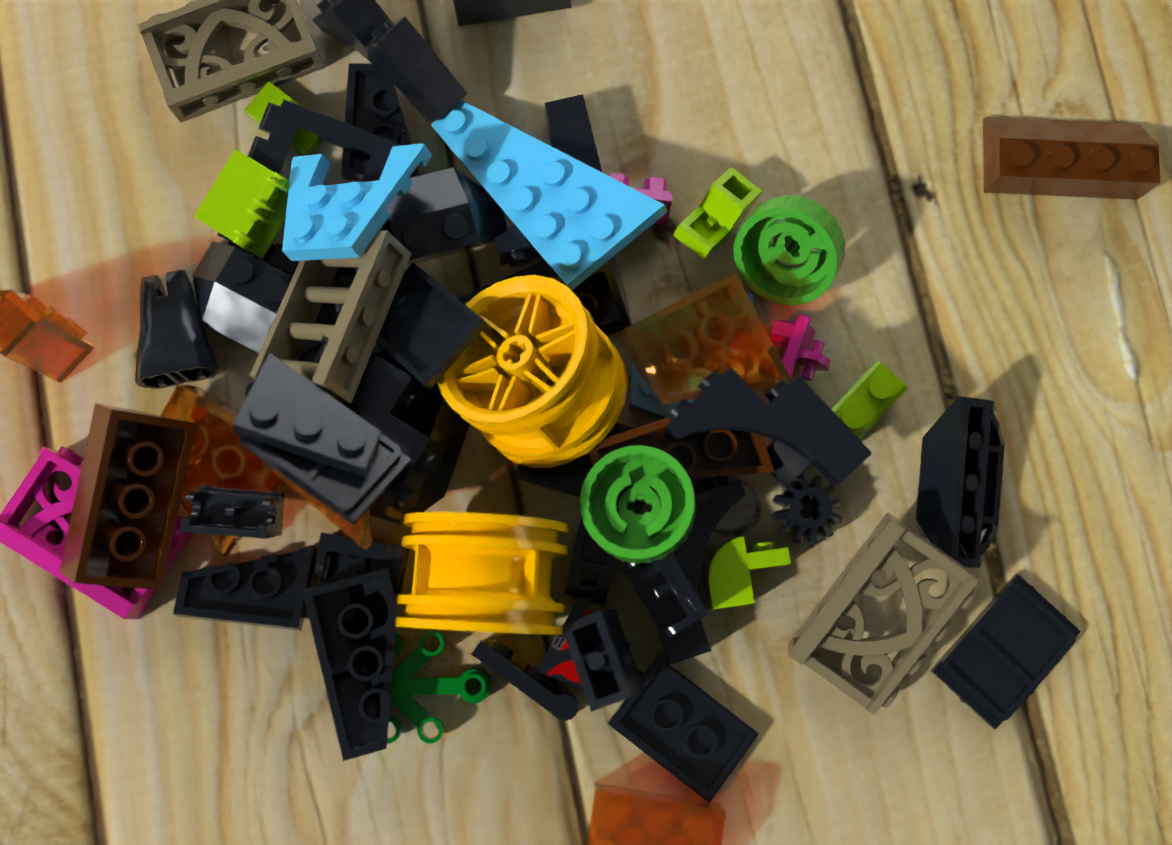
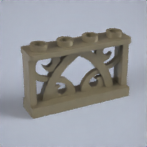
M194 0L187 3L185 7L166 14L153 15L147 21L138 24L139 31L144 39L163 89L167 106L180 123L258 94L268 81L275 86H279L325 68L297 0ZM283 2L286 5L284 16L275 25H270L276 16L275 7L273 6L269 12H263L261 9ZM295 21L302 40L291 44L282 32ZM223 26L241 28L258 35L249 43L245 51L244 62L233 66L222 57L206 55L213 39ZM185 38L184 43L181 45L173 44V46L179 53L188 54L187 58L174 59L164 53V45ZM261 46H263V51H269V53L261 56H255ZM203 66H218L221 68V71L209 75L212 69L210 67L203 68ZM169 68L185 69L184 85L175 86Z
M887 512L788 643V655L801 665L805 664L874 715L881 706L887 708L895 700L899 692L897 685L907 673L913 675L920 668L925 659L923 652L933 640L939 642L946 635L951 626L949 619L959 607L962 609L966 608L972 602L978 591L976 585L979 580L970 569L964 567ZM901 538L928 558L918 561L909 568L894 545ZM926 569H941L949 576V588L941 596L934 597L929 594L928 590L932 584L938 583V581L927 578L921 580L916 585L914 577ZM878 570L886 573L885 581L889 580L894 572L897 576L894 581L885 586L878 587L871 581L873 573ZM902 587L906 605L905 630L882 637L862 638L864 619L858 604L853 600L856 594L859 592L870 597H883L893 594ZM922 606L932 609L923 621ZM848 615L855 620V629L852 637H846L850 629L849 627L840 628L837 625L840 617ZM820 646L834 652L843 653L841 670L814 652L815 648ZM899 651L891 661L887 653ZM854 655H862L861 667L865 674L869 665H880L882 672L875 682L863 684L853 678L850 666Z

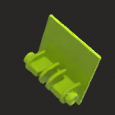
M234 149L195 213L194 218L263 259L285 223L289 180Z

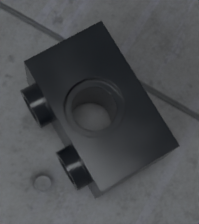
M616 609L600 610L562 625V630L591 712L645 692Z

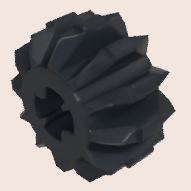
M802 474L795 480V486L792 483L788 486L781 485L782 491L786 496L775 495L772 502L783 507V510L772 513V519L779 520L784 518L787 522L779 529L782 535L788 533L792 528L795 529L793 533L794 543H801L806 534L807 540L811 545L819 543V533L826 538L834 534L829 523L839 524L842 521V517L839 514L832 512V509L843 505L842 500L830 501L828 496L835 491V486L829 485L821 490L822 480L820 476H814L808 485L806 477ZM811 502L814 506L811 510V515L804 518L800 514L803 504Z

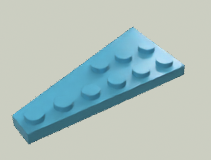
M462 100L441 120L434 121L431 124L446 145L571 291L667 213L664 204Z

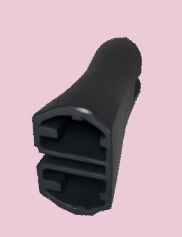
M185 270L166 273L168 296H166L163 284L157 275L142 277L139 300L140 331L135 383L137 386L161 389L181 384V377L188 382H196L213 378L218 373L217 362L204 326L201 323L192 284Z

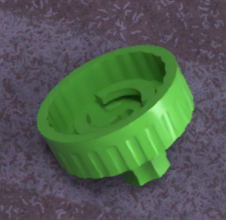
M797 195L773 197L760 204L737 233L734 242V260L737 270L747 286L757 295L768 301L781 305H801L811 302L825 293L843 264L842 261L845 258L843 231L835 217L824 206L819 205L814 200ZM779 258V259L782 260L784 263L791 264V265L801 264V263L805 262L807 259H808V261H807L804 265H802V266H800V267L793 268V267L786 266V265L782 264V263H781L780 261H778L777 259Z
M636 445L614 450L601 458L592 467L582 486L580 510L583 523L590 536L606 553L621 561L636 564L651 563L667 557L670 553H674L685 542L694 525L696 499L687 472L675 458L657 448ZM633 484V487L627 489V490L622 494V496L620 497V500H619V503H618V509H619V514H618V513H617V500H618V497H619V495L621 494V492H622L626 487H628V486H630V485ZM641 503H646L651 512H644L643 515L635 514L633 510H639Z

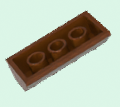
M985 117L983 119L984 193L1138 200L1160 183L1159 145L1140 124Z
M95 403L60 573L78 584L162 590L197 423Z

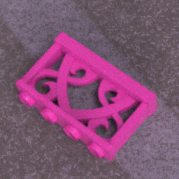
M43 446L39 452V458L0 514V542L121 618L140 619L148 607L147 602L156 589L135 588L132 594L127 592L129 587L78 584L72 582L59 572L70 524L66 516L72 514L83 457L64 446H61L58 451ZM65 472L71 477L72 485L68 490L63 491L60 484L56 482L54 493L60 502L53 504L47 497L46 483L54 473ZM36 499L43 507V510L20 526L19 523ZM177 515L165 575L186 542L193 535L191 532H180L182 517ZM55 522L59 524L64 534L62 542L57 545H53L49 541L52 532H59L55 526L51 525Z

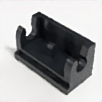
M199 486V491H190L185 496V501L192 502L193 507L191 515L181 519L180 532L263 539L282 535L285 493Z
M321 533L315 565V575H319L318 580L332 582L388 568L394 593L401 594L410 549L398 545Z
M673 553L651 563L636 564L625 561L620 564L664 639L708 615Z

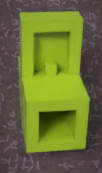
M730 167L711 185L700 205L678 225L673 236L705 260L714 250L717 251L732 235L748 214L762 190L733 167Z
M744 536L735 538L720 546L710 557L704 574L708 610L755 604L750 571L791 564L788 547L776 549L775 541L752 544V552L747 553Z

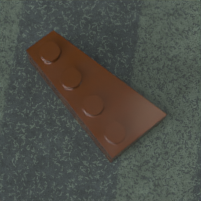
M668 418L604 438L588 452L592 466H594L605 455L623 447L636 445L654 447L675 458L685 469L690 479L774 472L763 436L736 430H717L691 435L675 442L664 430L671 422Z

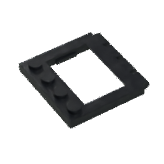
M283 99L281 107L268 103L258 129L270 134L269 138L266 140L255 136L248 157L271 171L280 174L297 128L317 135L319 140L355 154L358 151L369 155L370 159L361 182L380 179L392 146H402V144ZM218 232L217 236L229 240L227 245L234 246L269 265L292 274L295 273L299 261H291L282 251L283 245L278 243L276 245L272 244L262 259L237 245ZM338 267L330 287H343L348 280L356 276L354 268Z

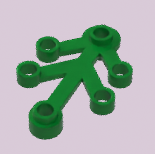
M438 631L424 633L419 640V646L393 671L391 701L418 728V736L425 743L437 742L444 734V724L440 718L431 716L412 695H460L466 702L479 703L488 697L492 689L490 676L487 672L478 668L465 671L461 677H412L432 656H437L444 651L446 640ZM396 632L398 646L394 656L398 655L404 647V639L398 632ZM431 635L438 637L440 640V646L435 652L429 651L425 646L427 637ZM470 678H477L481 682L482 689L478 694L468 692L466 684ZM389 716V722L395 725L396 733L394 737L387 738V744L396 741L402 734V724L393 716ZM427 722L437 724L439 732L436 737L431 738L425 735L424 725Z

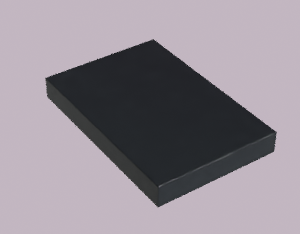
M657 655L641 676L645 692L623 700L607 724L710 803L759 733Z

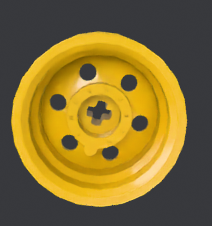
M516 276L493 284L479 292L465 304L480 316L487 325L437 382L441 395L450 407L460 414L467 423L477 428L498 452L516 464L530 468H551L570 463L587 454L607 436L616 424L625 404L628 387L626 366L619 351L603 331L595 325L591 314L566 285L553 278L543 276Z
M418 512L404 515L403 524L412 527L411 536L402 537V546L415 551L413 590L408 595H398L397 604H405L406 613L405 618L396 617L397 627L563 635L562 626L555 625V614L564 613L565 604L555 603L550 597L552 560L556 557L568 555V546L559 544L560 536L569 533V524L542 518L485 513Z

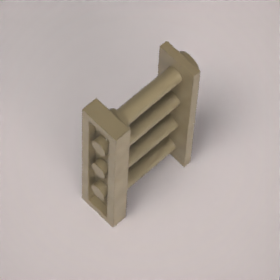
M379 230L360 258L299 261L249 376L256 380L269 353H271L306 379L312 380L313 384L340 403L351 404L412 253L388 231ZM338 267L358 268L351 288L330 287ZM323 303L343 304L335 325L314 323ZM307 340L327 341L319 363L298 361Z

